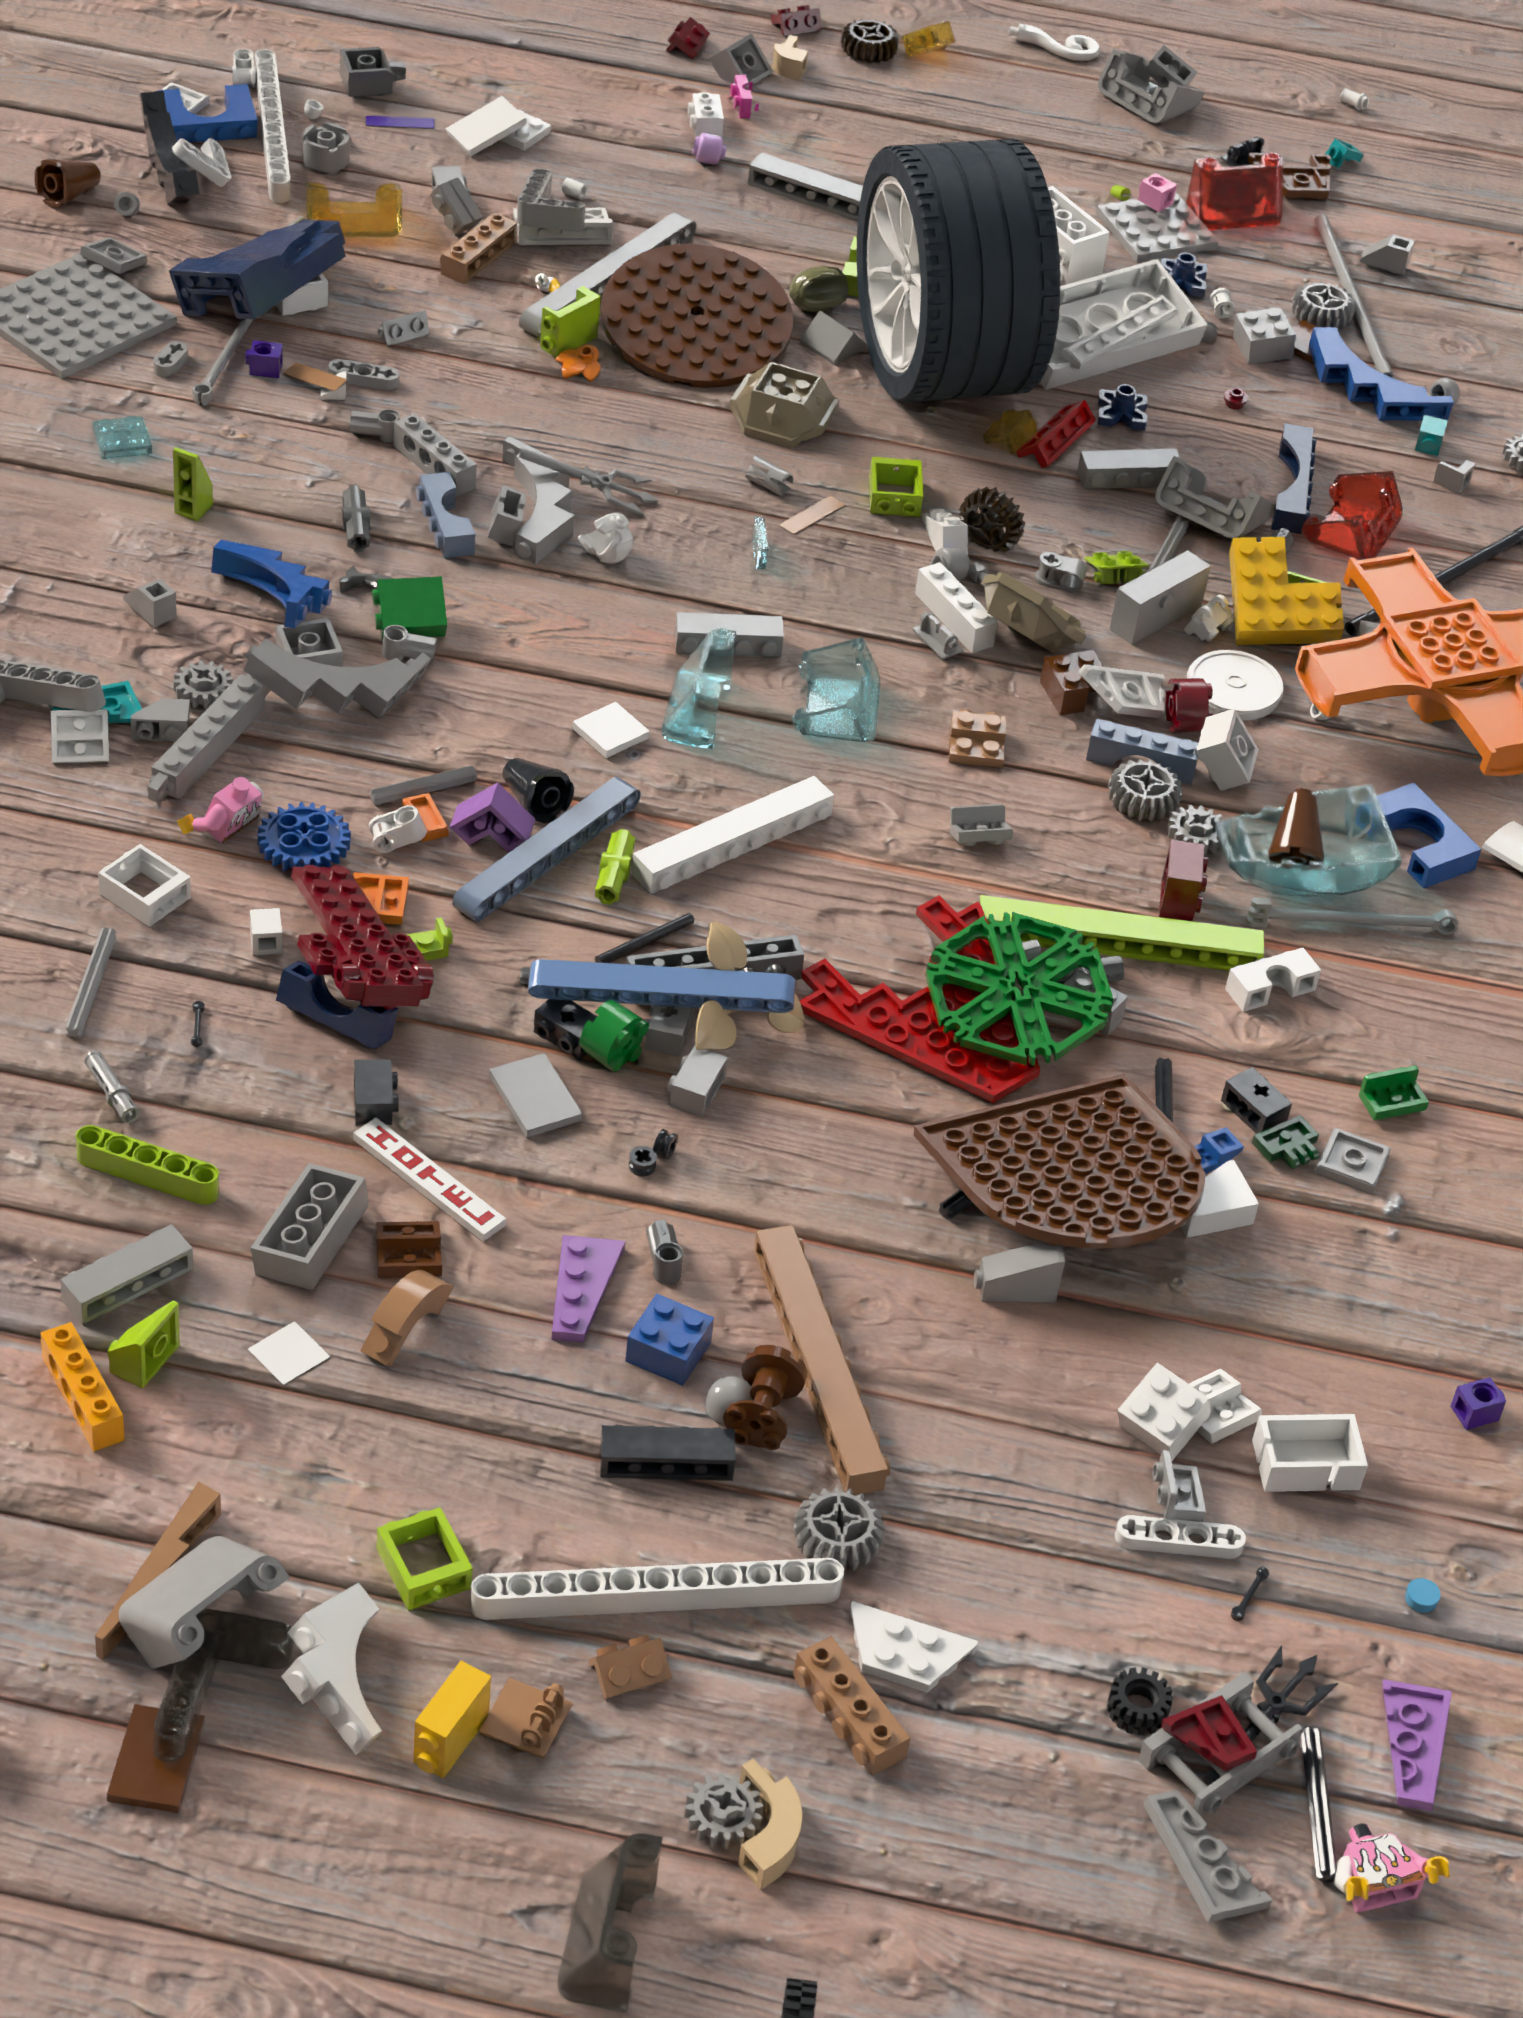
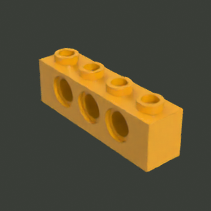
M69 1322L40 1332L42 1359L92 1451L95 1452L125 1441L123 1414L73 1323Z

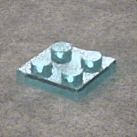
M143 416L92 421V431L101 460L152 454V444Z

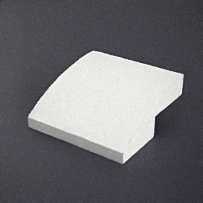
M107 709L93 712L80 710L51 711L52 764L109 762Z
M1512 821L1490 836L1484 842L1482 848L1523 872V826Z
M1221 1368L1189 1383V1385L1200 1391L1210 1400L1211 1414L1197 1432L1211 1444L1257 1422L1259 1415H1262V1409L1241 1394V1383Z

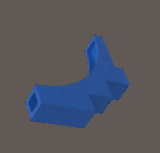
M220 540L213 547L211 573L250 583L275 596L286 608L284 627L295 629L301 621L305 620L309 612L320 614L326 606L330 605L332 599V590H329L330 580L305 575L306 566L281 561L282 552L226 540Z

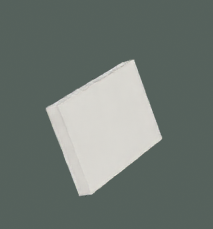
M501 96L447 127L446 132L471 157L525 126L527 121L511 103Z

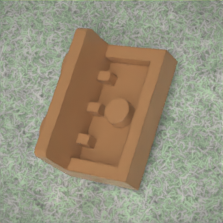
M647 1634L628 1640L630 1647L618 1650L616 1644L596 1650L597 1656L588 1661L590 1667L595 1666L604 1699L672 1679L661 1638L650 1641Z

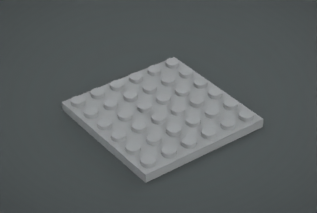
M80 253L0 289V336L60 379H64L177 325L176 315L102 265L80 255Z

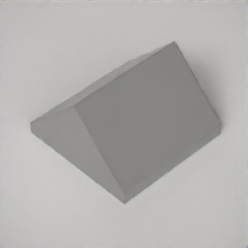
M821 311L818 312L800 339L802 345L833 365L867 349V343Z

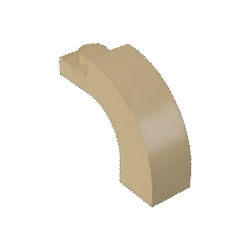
M752 1758L742 1765L739 1784L742 1785L744 1782L750 1781V1792L759 1791V1802L763 1803V1814L767 1819L768 1825L760 1833L741 1844L738 1865L754 1884L762 1890L777 1880L794 1859L802 1825V1806L798 1793L787 1776L775 1783L770 1771L764 1767L762 1768Z

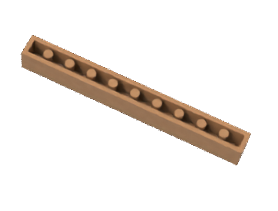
M793 1225L756 1231L754 1254L794 1360L798 1363L800 1358L807 1368L808 1375L804 1386L843 1490L846 1493L851 1488L852 1495L884 1490L886 1476L890 1475L889 1460L887 1456H882L878 1432L876 1430L873 1431L870 1425L869 1409L867 1405H862L859 1383L857 1380L853 1381L850 1360L848 1356H843L841 1351L840 1335L838 1331L834 1332L830 1309L824 1307L822 1302L821 1286L819 1283L815 1284L813 1279L812 1263L810 1260H806L804 1256L803 1240L801 1237H797Z

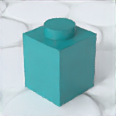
M1424 415L1414 451L1438 456L1448 420Z

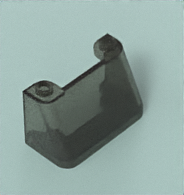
M645 1833L630 1835L584 1873L558 1974V1991L564 1999L608 2010L628 2012L637 1942L628 1931L613 1928L611 1924L615 1910L631 1913L634 1903L639 1899L646 1897V1900L653 1901L663 1837Z

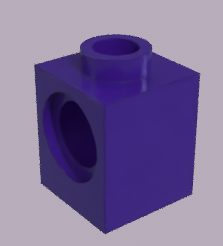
M253 340L251 350H246L245 364L249 365V375L279 378L283 366V344Z
M1491 1377L1457 1386L1450 1407L1464 1428L1469 1430L1499 1421L1506 1399L1503 1391L1495 1385Z

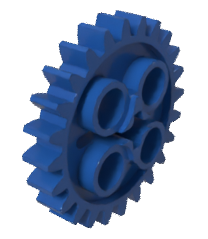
M300 802L299 807L295 808L289 803L287 810L279 806L277 807V814L269 812L268 818H262V825L258 826L257 845L259 846V852L264 853L265 861L272 860L273 867L282 864V871H286L289 867H304L305 865L331 867V862L340 864V857L346 858L347 850H350L351 830H349L348 822H343L342 815L336 816V810L334 809L326 812L325 805L317 809L313 802L309 807H305L303 802Z

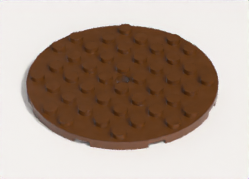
M675 244L642 252L626 261L613 273L603 291L601 321L611 345H615L623 353V358L634 367L669 383H673L676 380L691 383L690 387L709 388L741 383L747 373L754 374L768 363H776L782 357L790 342L793 328V311L789 298L780 283L756 262L734 251L698 244ZM700 312H702L701 315H697V316H694V315H693L694 313H698V314H699Z

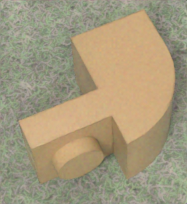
M789 35L786 42L774 44L772 68L783 77L800 81L806 72L808 51L798 49V37Z

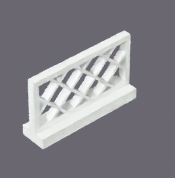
M513 208V217L516 222L517 208ZM585 208L584 229L581 231L531 227L517 223L519 245L612 244L613 221L609 219L606 208Z

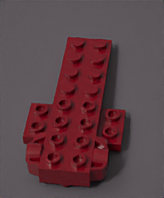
M315 865L293 867L291 878L327 934L311 933L310 935H299L297 946L315 975H332L336 987L340 989L343 996L348 1000L359 1001L362 1006H380L390 1010L396 1006H419L421 1000L429 998L434 980L432 966L426 962L410 936L400 933L391 936L348 868L339 865L332 867H317Z

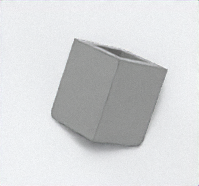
M1466 460L1459 468H1456L1441 461L1438 463L1433 482L1460 494L1470 484L1476 463Z

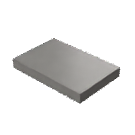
M545 1053L489 1069L491 1081L526 1138L582 1121L583 1113Z

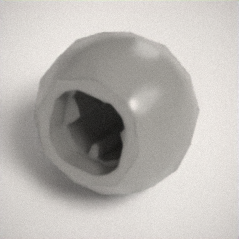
M1444 377L1433 382L1430 388V396H1452L1454 405L1460 396V389L1453 379Z

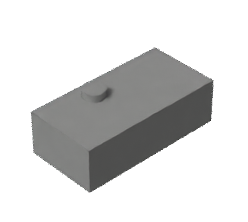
M1188 550L1117 589L1110 630L1133 645L1202 607L1211 566Z
M308 1163L251 1246L255 1275L313 1290L369 1206L365 1177Z

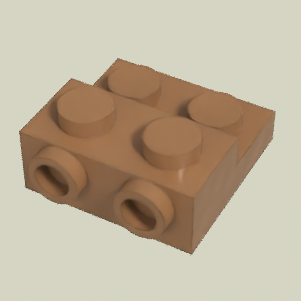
M969 709L952 711L949 735V762L1003 768L1006 717L999 716L996 712L978 714L972 713Z

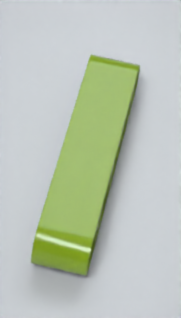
M94 1125L83 1126L76 1132L77 1161L83 1166L197 1204H212L219 1197V1171L211 1163Z

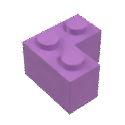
M497 782L457 805L450 828L468 845L490 835L507 852H510L530 838L535 818Z

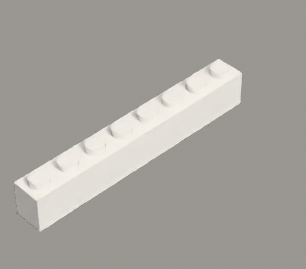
M812 776L633 853L631 875L650 894L666 889L675 883L689 879L698 873L712 869L730 859H734L785 835L803 829L817 821L826 819L832 814L834 794L815 776Z

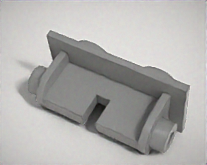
M426 310L382 322L381 326L377 329L379 337H384L386 346L430 334Z
M926 611L921 614L920 625L913 627L912 630L942 660L964 652V649L959 646L958 637L953 635L945 626L940 627L941 622L932 612L928 613Z

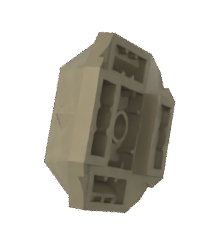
M773 362L768 363L754 374L747 373L730 400V409L739 422L743 435L786 448H793L799 445L800 441L810 440L823 434L839 408V399L831 393L822 376Z
M1000 572L996 576L994 574L986 575L981 582V585L985 587L987 613L1050 652H1055L1074 643L1081 645L1086 638L1085 631L1080 628V620L1006 573Z

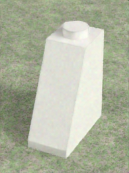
M1234 1160L1227 1161L1205 1177L1201 1203L1190 1219L1180 1226L1186 1238L1254 1224L1259 1203Z

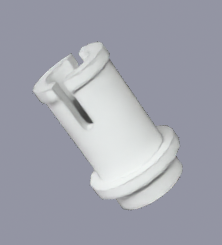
M1346 88L1340 95L1341 102L1355 106L1356 110H1364L1368 106L1369 98L1365 93L1359 94Z

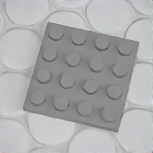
M1175 193L1173 205L1160 212L1138 201V199H1129L1116 203L1110 202L1097 206L1096 214L1137 263L1174 257L1180 253L1192 254L1218 248L1219 241L1177 193Z

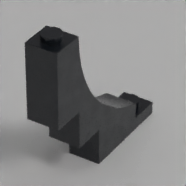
M164 91L140 93L150 164H156L159 184H164L167 204L190 202L200 194L196 170H190L186 163L178 158L172 150L177 140L170 112H167Z

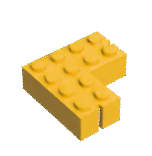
M1256 537L1232 539L1229 555L1236 645L1315 644L1341 640L1344 622L1343 610L1341 608L1340 582L1288 583L1285 537H1261L1260 542L1256 541Z

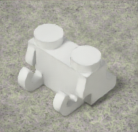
M1217 595L1205 606L1200 607L1192 616V620L1184 628V631L1188 635L1195 633L1202 641L1205 639L1207 642H1210L1219 634V628L1225 631L1234 622V619L1231 617L1233 613L1227 606L1228 600L1226 597Z

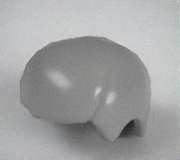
M736 1376L718 1379L711 1385L706 1397L705 1408L707 1414L714 1421L724 1424L723 1415L730 1404L741 1400L753 1401L750 1396L752 1386L746 1380Z

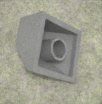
M752 33L709 58L719 77L729 83L734 84L735 75H746L748 85H745L744 89L749 87V81L755 84L773 73Z

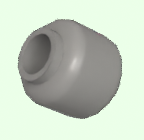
M941 548L931 560V565L940 562L958 581L966 577L971 565L967 553L962 548Z

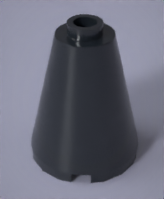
M521 758L511 759L503 768L502 776L520 804L535 818V821L541 823L552 822L557 819V814L561 811L566 812L574 796V785L565 772Z

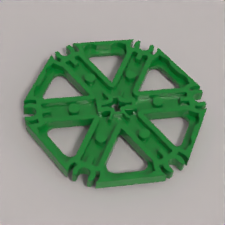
M1004 912L1002 922L996 921L993 914H989L988 924L985 921L984 915L935 947L931 955V962L938 964L928 962L925 973L939 1027L941 1028L944 1025L943 1032L945 1034L951 1030H956L954 1042H960L961 1047L1023 1065L1027 1064L1026 1055L1031 1065H1035L1036 1055H1042L1046 1063H1050L1052 1053L1056 1061L1105 1028L1109 1014L1101 1011L1111 1013L1114 999L1098 949L1096 947L1093 950L1094 944L1092 942L1084 946L1080 945L1083 940L1082 933L1077 934L1075 929L1012 912V917H1010L1008 912ZM1029 933L1053 940L1057 944L1028 962L1020 935ZM977 939H985L990 944L996 965L956 953ZM1083 967L1090 972L1096 992H1088L1057 983L1056 981L1075 968ZM1016 979L1018 985H1020L1021 988H1024L1022 995L1020 990H1018L1017 987H1014ZM945 984H954L982 992V994L958 1010L950 1011L947 1008L942 987ZM1043 1010L1076 1019L1082 1023L1083 1027L1065 1040L1055 1042L1051 1039ZM1010 1013L1019 1045L1015 1048L1004 1047L982 1040L979 1034Z

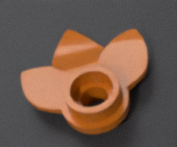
M582 345L577 349L565 350L556 358L558 363L563 364L562 375L564 379L582 373L589 382H592L597 378L601 370L598 362L599 351L593 345Z

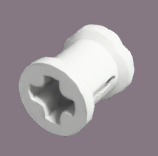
M1225 288L1214 290L1210 300L1214 306L1215 315L1220 319L1229 318L1234 313V303L1231 301L1229 290Z

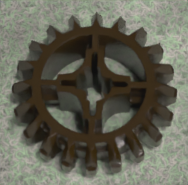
M870 19L853 20L852 23H847V26L842 31L841 47L843 52L848 53V56L854 57L855 60L859 59L862 62L869 61L870 63L886 62L897 53L899 34H897L896 29L892 28V25H886V22Z
M986 486L985 488L974 490L964 499L965 501L959 508L958 518L968 525V536L971 538V543L975 542L978 546L992 549L994 552L999 550L1006 552L1019 542V539L1023 536V528L1026 522L1022 520L1024 513L1018 511L1020 505L1013 503L1014 497L1008 498L1005 491L999 493L996 487L990 490Z

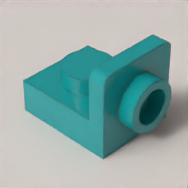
M1336 138L1325 154L1331 156L1330 164L1335 168H1340L1344 160L1350 162V160L1360 162L1364 156L1351 143Z

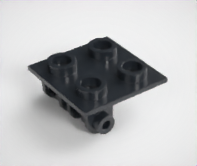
M1256 136L1253 139L1231 146L1227 154L1221 156V159L1241 173H1253L1260 176L1261 174L1247 162L1249 153H1264L1262 151L1265 143L1264 139ZM1270 157L1274 166H1283L1281 163Z

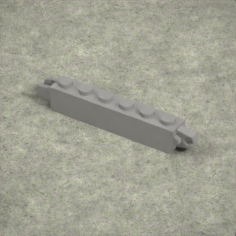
M240 674L151 767L152 777L147 786L148 799L156 803L167 795L180 799L262 712L265 705V697L271 690L251 675L247 674L245 676Z

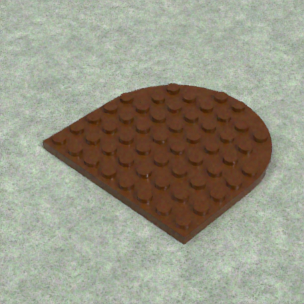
M1125 1074L914 1125L913 1136L986 1216L1017 1233L1041 1240L1048 1245L1058 1244L1079 1248H1128L1131 1245L1154 1241L1174 1231L1190 1219L1201 1203L1204 1192L1205 1172L1201 1165V1156L1195 1146Z

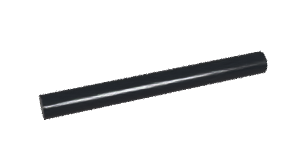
M687 913L595 956V962L610 963L693 924L695 921L691 913Z

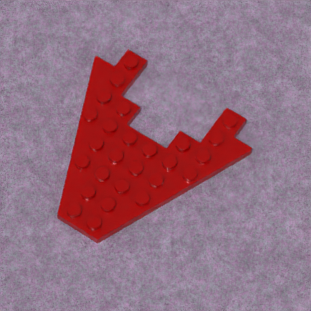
M940 895L918 906L916 909V916L942 942L985 915L979 902L957 913ZM977 939L956 953L996 965L990 944L985 939ZM930 956L929 962H930V963H933V964H938V963L931 962V956ZM826 958L802 970L801 979L814 991V993L799 1000L803 1014L989 1102L994 1103L1040 1076V1066L1037 1058L1035 1065H1031L1026 1055L1027 1064L1023 1065L961 1047L960 1042L955 1043L954 1034L957 1031L951 1030L945 1034L943 1032L944 1025L941 1028L939 1027L928 986L904 1000H901L884 982L860 995ZM945 984L942 987L945 1002L950 1011L958 1010L982 994V992L954 984ZM1010 1013L979 1034L982 1040L1004 1047L1015 1048L1019 1045Z

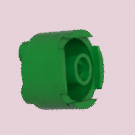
M613 1000L603 1003L595 1011L598 1016L592 1023L588 1020L584 1026L579 1045L587 1055L616 1072L626 1062H634L638 1059L642 1052L640 1044L649 1029V1023Z

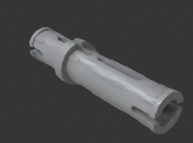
M96 1050L89 1052L84 1058V1063L105 1092L108 1104L117 1110L124 1123H131L137 1120L140 1110L132 1101L129 1089L120 1083L100 1051L98 1053Z

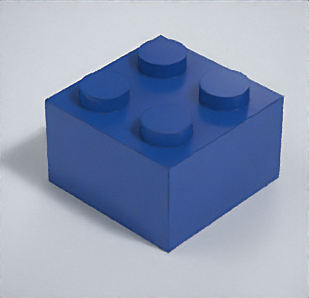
M656 1293L628 1335L625 1361L683 1386L711 1343L714 1317Z

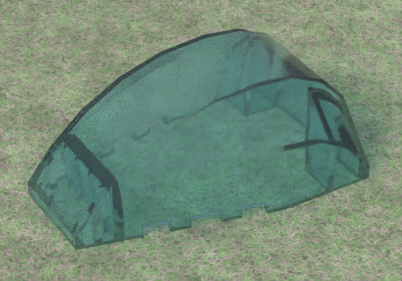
M1372 784L1321 790L1311 793L1317 797L1324 850L1323 865L1322 862L1310 861V865L1294 864L1293 860H1282L1281 864H1274L1269 861L1268 850L1284 806L1273 808L1271 805L1262 808L1261 813L1252 816L1249 813H1245L1217 822L1215 825L1228 866L1242 879L1258 888L1281 895L1320 897L1363 891L1386 880L1402 864V858Z

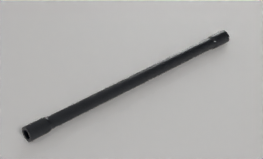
M1523 526L1434 576L1441 585H1444L1516 544L1523 543ZM1372 609L1346 622L1345 630L1350 636H1354L1358 633L1361 620L1375 623L1381 619L1375 609Z

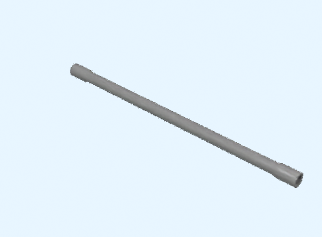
M1319 214L1315 217V224L1324 240L1343 289H1347V293L1352 294V298L1355 299L1354 316L1375 364V370L1394 378L1334 237L1329 219L1326 214Z

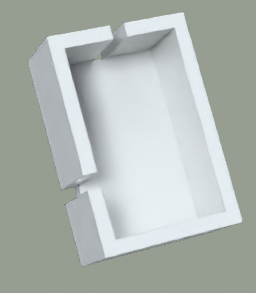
M1355 1414L1259 1415L1252 1442L1257 1463H1260L1259 1472L1264 1492L1325 1491L1327 1485H1330L1331 1491L1360 1490L1368 1464Z

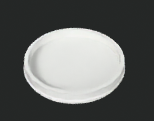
M1217 650L1203 654L1191 664L1187 672V678H1203L1206 683L1212 684L1213 695L1212 699H1209V710H1212L1214 715L1236 709L1241 720L1262 718L1277 708L1284 691L1282 679L1272 665L1260 657L1237 650Z

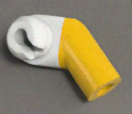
M543 273L538 274L535 278L537 287L544 292L551 293L561 286L556 278L547 277Z

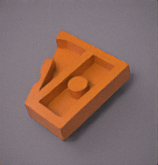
M354 872V879L382 922L402 925L409 889V877Z

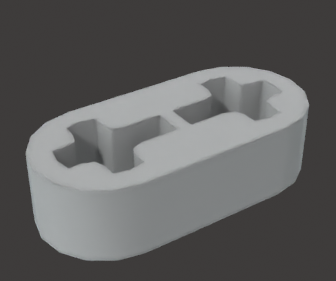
M179 341L168 343L154 358V373L160 377L173 376L187 362L188 346Z

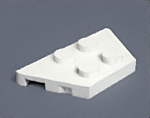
M1085 664L1079 670V674L1119 714L1159 718L1164 712V690L1161 689V684L1165 680L1163 674Z
M854 1601L851 1603L849 1614L850 1618L853 1619L854 1639L856 1647L859 1649L858 1658L861 1672L928 1693L939 1683L942 1677L948 1676L957 1669V1665L967 1655L972 1656L976 1652L978 1645L976 1640Z

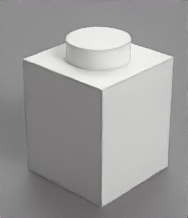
M279 908L250 910V936L253 955L282 954V926Z

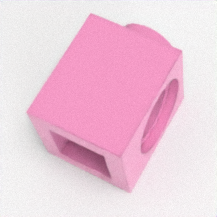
M1155 173L1142 180L1139 186L1138 201L1160 212L1173 205L1177 185Z

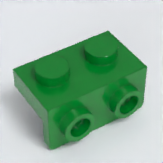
M1416 1065L1378 1073L1374 1072L1364 1076L1358 1096L1374 1121L1427 1110L1429 1101L1416 1082L1419 1073Z

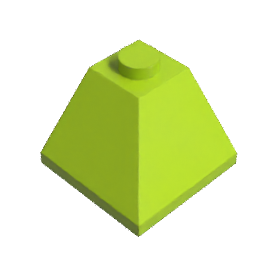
M173 1300L129 1328L119 1340L116 1339L111 1343L107 1352L109 1357V1373L142 1389L180 1346L178 1302Z

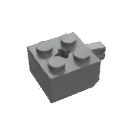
M379 47L340 49V75L348 97L359 98L366 95L383 96L385 94H393V82L406 79L405 64L388 62L384 51Z

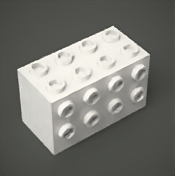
M1048 187L1058 235L1060 286L1102 275L1110 232L1055 187Z

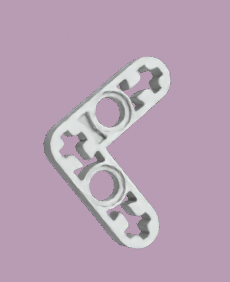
M182 138L172 147L173 152L178 158L218 186L224 187L231 180L225 152L215 140L209 138L201 146L202 151Z

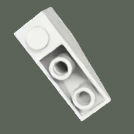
M930 509L929 513L921 514L935 552L941 548H962L968 555L967 524L960 521L958 517H953L951 513H946L944 509Z

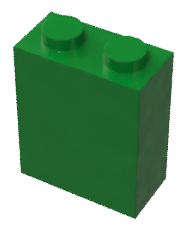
M442 576L378 579L377 588L372 589L373 606L378 605V614H375V629L380 630L381 640H383L385 628L390 625L403 626L408 634L442 637L446 635L447 616Z

